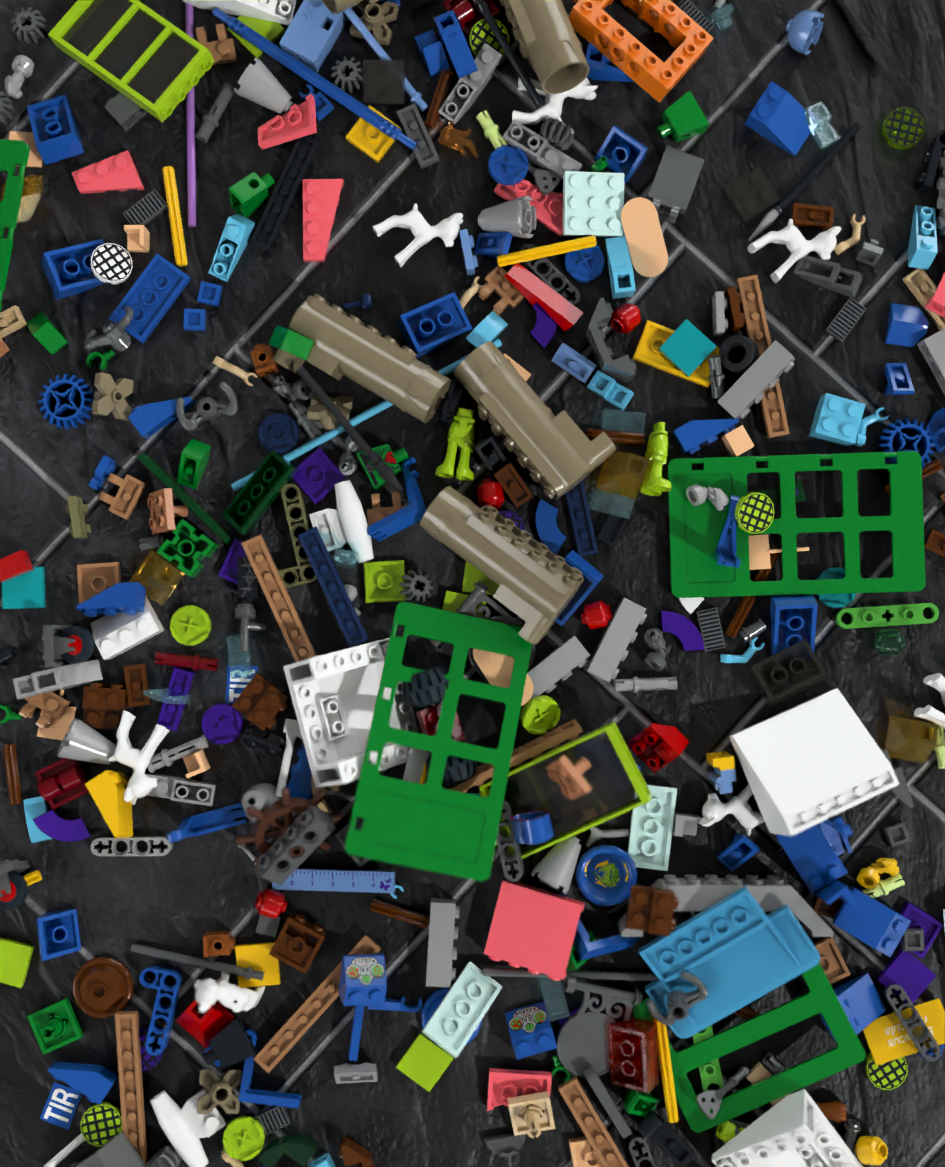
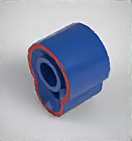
M534 810L516 814L510 818L516 843L538 844L550 840L554 836L548 810Z

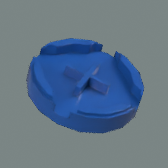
M504 145L496 148L491 153L488 161V171L497 183L515 185L520 183L527 175L528 158L519 148Z
M598 245L567 252L564 260L566 272L572 279L578 282L595 280L601 274L605 263L604 254Z

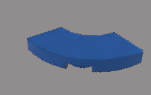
M540 500L535 515L537 533L541 542L548 547L550 552L556 555L566 538L560 532L556 522L559 509Z

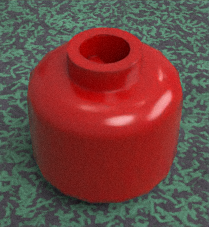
M630 303L621 304L611 314V326L618 333L627 334L631 332L641 321L639 308Z
M485 479L477 487L478 503L481 507L487 504L499 509L501 504L504 503L503 488L494 479Z
M603 601L586 604L584 612H581L582 623L587 624L592 630L608 626L610 620H612L609 604H605Z
M266 888L263 892H259L255 901V908H257V912L260 915L275 919L280 913L284 914L287 901H284L285 897L282 892Z

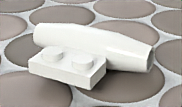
M350 480L339 482L334 485L337 510L327 508L309 514L313 528H318L328 552L342 548L348 542L358 563L374 559L371 536L367 533L368 524L361 501Z
M205 1088L187 1099L182 1109L165 1090L161 1091L150 1100L159 1125L177 1154L189 1167H205L209 1161L200 1138L210 1137L227 1125V1122L217 1106L210 1114H198L196 1112L197 1099L207 1092Z

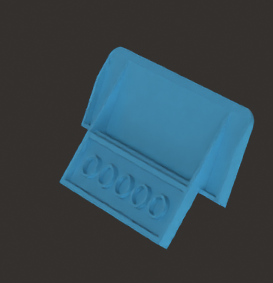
M746 886L676 926L674 931H670V936L661 935L639 948V954L658 978L646 985L645 991L654 1001L656 1008L662 1015H667V996L670 992L681 990L684 993H689L698 989L690 981L681 978L680 973L682 971L689 972L698 977L708 990L707 997L693 1004L689 1008V1014L683 1020H676L673 1025L669 1026L676 1036L683 1039L693 1036L815 967L820 961L818 950L788 905L785 904L766 915Z

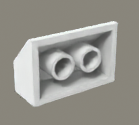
M146 595L144 612H137L136 615H126L124 613H117L115 616L106 615L91 623L94 642L104 660H110L165 631Z

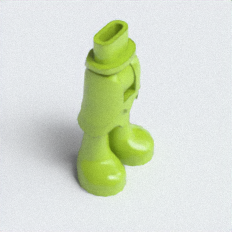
M458 408L457 416H454V421L449 429L445 460L443 464L437 467L435 475L443 478H453L458 447L461 453L455 478L461 481H473L474 473L469 468L470 453H473L474 448L473 424L475 420L473 419V410Z
M658 422L653 425V432L649 435L644 457L647 459V466L641 482L640 492L649 496H659L662 492L671 491L672 487L670 481L662 478V466L666 464L668 456V432L665 431L664 422Z

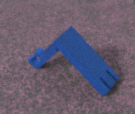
M413 457L405 459L402 463L407 498L410 505L367 527L368 535L375 540L377 539L378 542L420 521L426 512V507L416 481L420 474L415 470L410 472L409 469L417 461Z
M730 495L727 519L714 555V560L718 565L740 567L741 559L736 555V519L734 514L739 496Z
M242 802L185 817L177 830L167 834L168 843L247 823V818L235 821L237 818L246 816L243 808L232 811L233 809L243 807Z
M839 813L818 823L838 856L845 853L844 848L848 853L852 852L847 837L853 835L849 824L845 826Z
M579 919L574 944L580 959L585 960L631 948L639 937H622L617 935L589 942L590 937Z
M404 995L401 996L400 1000L385 998V1004L355 1005L350 1045L348 1047L349 1060L357 1061L365 1006L373 1010L418 1012L423 1005L421 996L418 998V1004L415 1006L406 1005L404 1003L406 1000Z
M247 1029L246 1031L252 1037V1042L256 1048L257 1034L254 1030ZM255 1055L245 1059L239 1101L299 1108L301 1094L249 1088L252 1085L253 1059Z

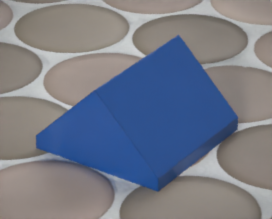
M614 125L594 161H597L601 156H605L607 158L606 162L609 164L605 168L612 173H624V181L627 183L644 160L648 148Z
M77 909L45 912L36 918L41 961L81 950Z

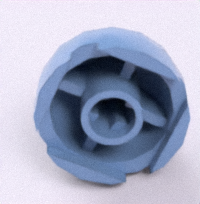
M804 10L798 13L794 19L788 21L786 31L788 32L787 39L789 45L794 50L805 55L811 52L808 48L811 43L815 46L824 22L820 21V18L824 17L823 13L814 10Z

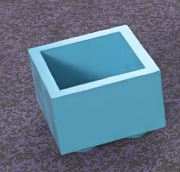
M825 393L819 398L809 436L846 447L855 444L866 404Z

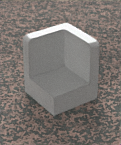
M674 813L672 834L683 837V835L695 836L697 834L698 822H701V817L695 814Z

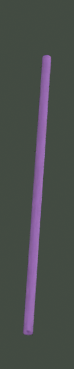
M185 3V33L194 39L193 5ZM186 45L187 66L194 57V50ZM193 87L186 95L189 227H196L195 95Z

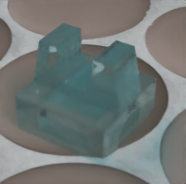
M730 3L712 12L708 17L713 24L717 23L720 31L732 25L730 15L734 12L732 4Z

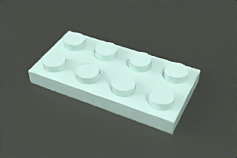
M647 784L652 798L650 802L632 809L627 853L638 868L668 871L677 788ZM634 790V798L639 797L636 790Z
M469 961L422 1030V1033L454 1058L458 1057L503 986L490 976H483V971Z

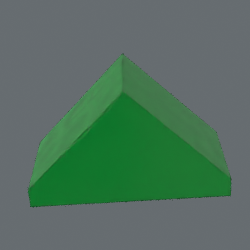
M43 311L27 322L31 334L52 355L68 343Z
M276 325L269 345L307 361L315 341Z
M634 1082L622 1099L625 1110L628 1113L643 1117L652 1109L655 1110L661 1101Z

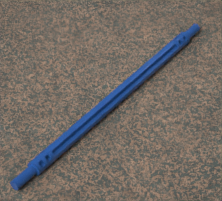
M217 7L213 10L212 15L227 24L228 28L372 126L393 140L400 141L412 150L417 146L415 141L401 133V129L235 17L231 18Z

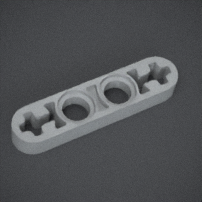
M101 836L92 841L90 848L96 856H165L173 849V842L168 843L167 836H132L130 838ZM111 840L113 841L111 847L104 848L102 851L96 846L100 841H102V845H109ZM141 840L145 841L148 846L144 852L139 851L137 848V843ZM118 841H124L127 844L126 851L121 852L117 849ZM162 841H164L165 845H168L164 851H162L161 847H155L153 852H151L152 846L158 845Z

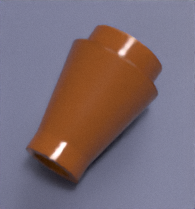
M841 1101L815 1102L827 1119L838 1123L846 1121V1104L841 1103Z

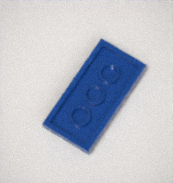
M157 253L109 319L112 322L119 323L126 315L124 308L126 306L133 308V319L125 331L144 344L190 282L191 278Z

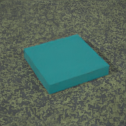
M686 319L658 351L689 377L717 346Z
M33 567V571L2 582V609L46 608L45 567Z

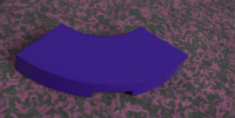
M536 302L532 307L536 312L537 322L530 335L544 349L552 340L557 323Z
M660 611L662 632H669L676 636L682 644L683 651L705 650L699 630L689 619L678 613Z
M51 809L33 818L35 825L44 834L53 839L70 842L90 837L81 817L73 820L64 819Z

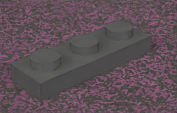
M414 103L396 111L406 136L417 143L413 152L420 168L423 169L439 162V156L416 104Z

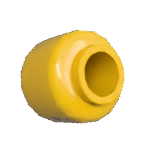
M860 1136L854 1147L855 1155L864 1165H881L888 1156L887 1146L878 1136Z

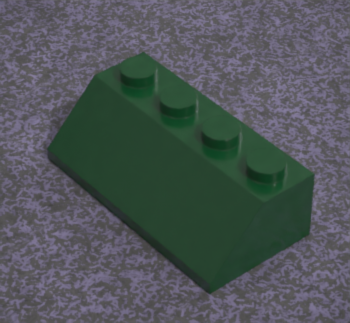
M272 450L222 515L242 535L249 534L273 501L280 495L285 485L294 477L298 469L287 459Z

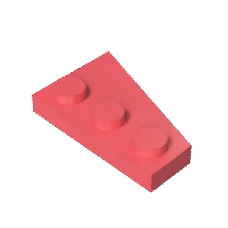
M312 94L306 96V101L300 105L294 104L289 107L290 111L283 116L277 115L258 128V145L262 150L317 133L315 98Z
M128 150L72 172L81 194L102 193L111 190H145Z
M489 1068L487 1111L501 1105L508 1106L507 1098L549 1091L550 1096L552 1073L547 1071Z

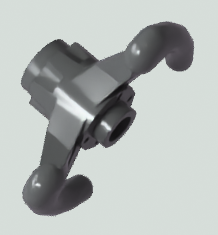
M130 306L124 308L126 315L119 323H112L111 321L106 323L102 328L101 336L95 338L97 331L91 329L84 341L85 348L92 350L96 346L110 344L119 352L127 349L132 341L125 330L133 319V308Z
M225 382L219 384V387L226 393L230 403L228 406L218 404L210 397L202 398L197 404V412L190 420L186 418L184 413V399L178 398L176 401V413L181 425L187 431H192L201 422L211 421L214 418H218L221 414L227 416L236 414L238 402L235 393Z
M682 971L680 973L681 978L690 981L698 989L689 993H684L681 990L670 992L667 996V1015H662L658 1011L652 999L646 1001L652 1016L666 1026L673 1025L676 1020H683L689 1014V1008L693 1004L704 1000L708 995L705 984L689 972Z

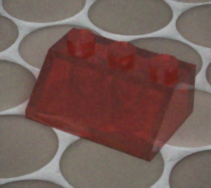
M641 1019L608 1023L611 1084L649 1093L659 1083L656 1023Z

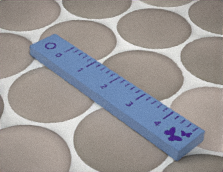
M297 868L282 885L272 882V889L394 893L395 871Z

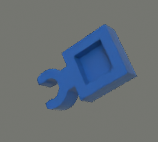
M307 84L309 93L306 95L301 91L298 93L303 101H306L305 97L310 94L314 96L316 119L320 122L334 107L320 91L315 95L313 87Z
M103 455L94 472L95 476L91 479L88 486L100 491L105 478L107 479L111 473H114L116 460Z

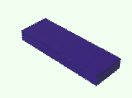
M174 667L157 724L176 732L178 730L195 672Z

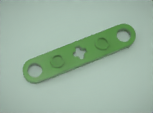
M932 603L844 608L836 613L835 621L843 629L933 623L938 619L939 610ZM926 607H929L933 613L929 619L923 616V610ZM886 610L892 615L891 618H888V622H886L885 618H882V614H885ZM844 613L850 614L852 618L849 624H844L841 621Z
M712 1025L693 1035L694 1044L714 1036ZM719 1058L699 1067L703 1091L708 1090V1086L711 1083H716L720 1088L724 1086Z

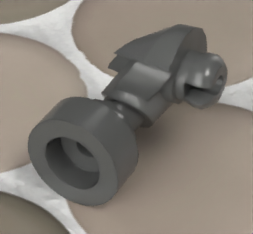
M282 375L276 376L273 379L275 384L272 386V389L281 396L291 397L290 395H295L299 400H309L314 395V392L303 379L295 383L286 382Z
M348 435L345 439V452H342L339 463V470L343 475H351L355 472L358 463L353 454L362 452L361 448Z
M651 628L645 633L644 639L645 643L654 649L655 652H650L644 661L654 670L662 671L666 666V643L662 631L657 628Z

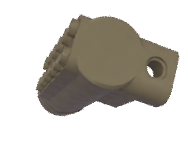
M499 0L501 6H505V15L508 23H511L513 26L514 38L516 41H519L522 58H527L529 65L532 64V68L536 72L545 93H563L584 81L589 74L590 68L562 0Z
M315 293L314 296L309 295L307 300L299 306L288 326L289 330L315 341L307 362L339 381L343 375L390 402L402 412H407L423 423H427L436 413L446 396L451 379L435 371L430 365L419 361L416 358L417 354L403 345L400 348V344L387 335L384 338L381 337L382 334L370 325L364 327L365 324L352 314L347 317V313L335 304H332L330 307V303ZM280 349L277 350L272 359L295 374H298L296 371L306 361Z
M488 341L476 348L454 371L456 378L467 389L468 394L478 403V415L483 421L488 420L492 425L490 428L497 437L501 436L505 441L503 444L508 451H514L518 456L517 461L523 468L527 467L530 470L531 478L537 484L540 482L545 488L543 492L550 500L552 498L557 500L569 492L616 450L614 443L604 431L594 440L590 441L565 410L555 417L517 372L510 360L501 353L492 341Z
M447 486L439 493L421 519L420 527L439 543L450 548L500 586L493 597L526 621L518 635L532 644H537L546 635L584 580L579 569L569 566L561 556L550 552L545 544L538 543L532 538L530 533L519 529L511 519L500 515L496 508L487 504L479 508L471 499L462 495L451 486Z

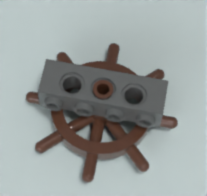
M284 787L281 789L282 800L269 805L263 811L254 807L247 808V814L257 818L253 826V833L238 836L235 839V843L242 845L255 841L261 853L253 861L255 867H259L262 878L282 885L317 847L324 850L330 849V843L324 840L335 829L334 822L342 820V814L330 815L317 806L325 798V791L320 790L311 800L303 798H290L289 789ZM292 812H299L295 817L292 816ZM284 815L281 820L277 819L279 816ZM269 824L276 827L266 830ZM275 837L271 843L265 840L267 838Z

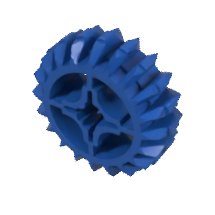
M64 374L63 379L61 376L56 375V381L49 379L50 386L43 385V388L46 389L45 393L39 392V395L44 397L38 400L39 404L44 405L40 408V411L45 413L43 415L44 419H50L49 423L51 425L56 424V427L60 429L64 426L65 429L69 430L71 425L74 428H78V422L84 425L85 421L83 418H91L87 413L88 411L92 412L90 404H93L94 399H91L94 392L88 391L90 385L84 384L85 380L82 378L78 379L76 375L70 377L68 374ZM72 386L71 389H67L64 393L58 392L64 387ZM79 392H80V395H81V405H80V406L77 404V399H78V397H79V395H78ZM54 397L56 398V401H57V404H56V406H55V409H56L55 411H54V409H53V399H54ZM61 397H63L64 399H68L70 401L69 403H71L73 407L69 404L67 405L66 403H64V400L61 399ZM68 411H76L75 414L69 417H62L63 414L66 415Z
M904 418L903 421L897 419L895 424L890 423L888 424V429H883L882 433L885 436L879 437V440L883 443L879 444L878 448L883 449V452L916 451L921 455L922 468H924L925 463L931 460L929 456L934 454V451L930 449L935 446V443H930L934 436H928L927 433L930 429H923V422L917 425V419H912L911 421H909V418ZM901 430L910 431L915 436L909 437L905 433H902ZM893 440L896 443V448L894 450L892 447ZM912 441L908 444L907 449L901 450L906 445V442ZM918 442L920 443V452L917 449ZM886 457L885 463L896 464V457Z

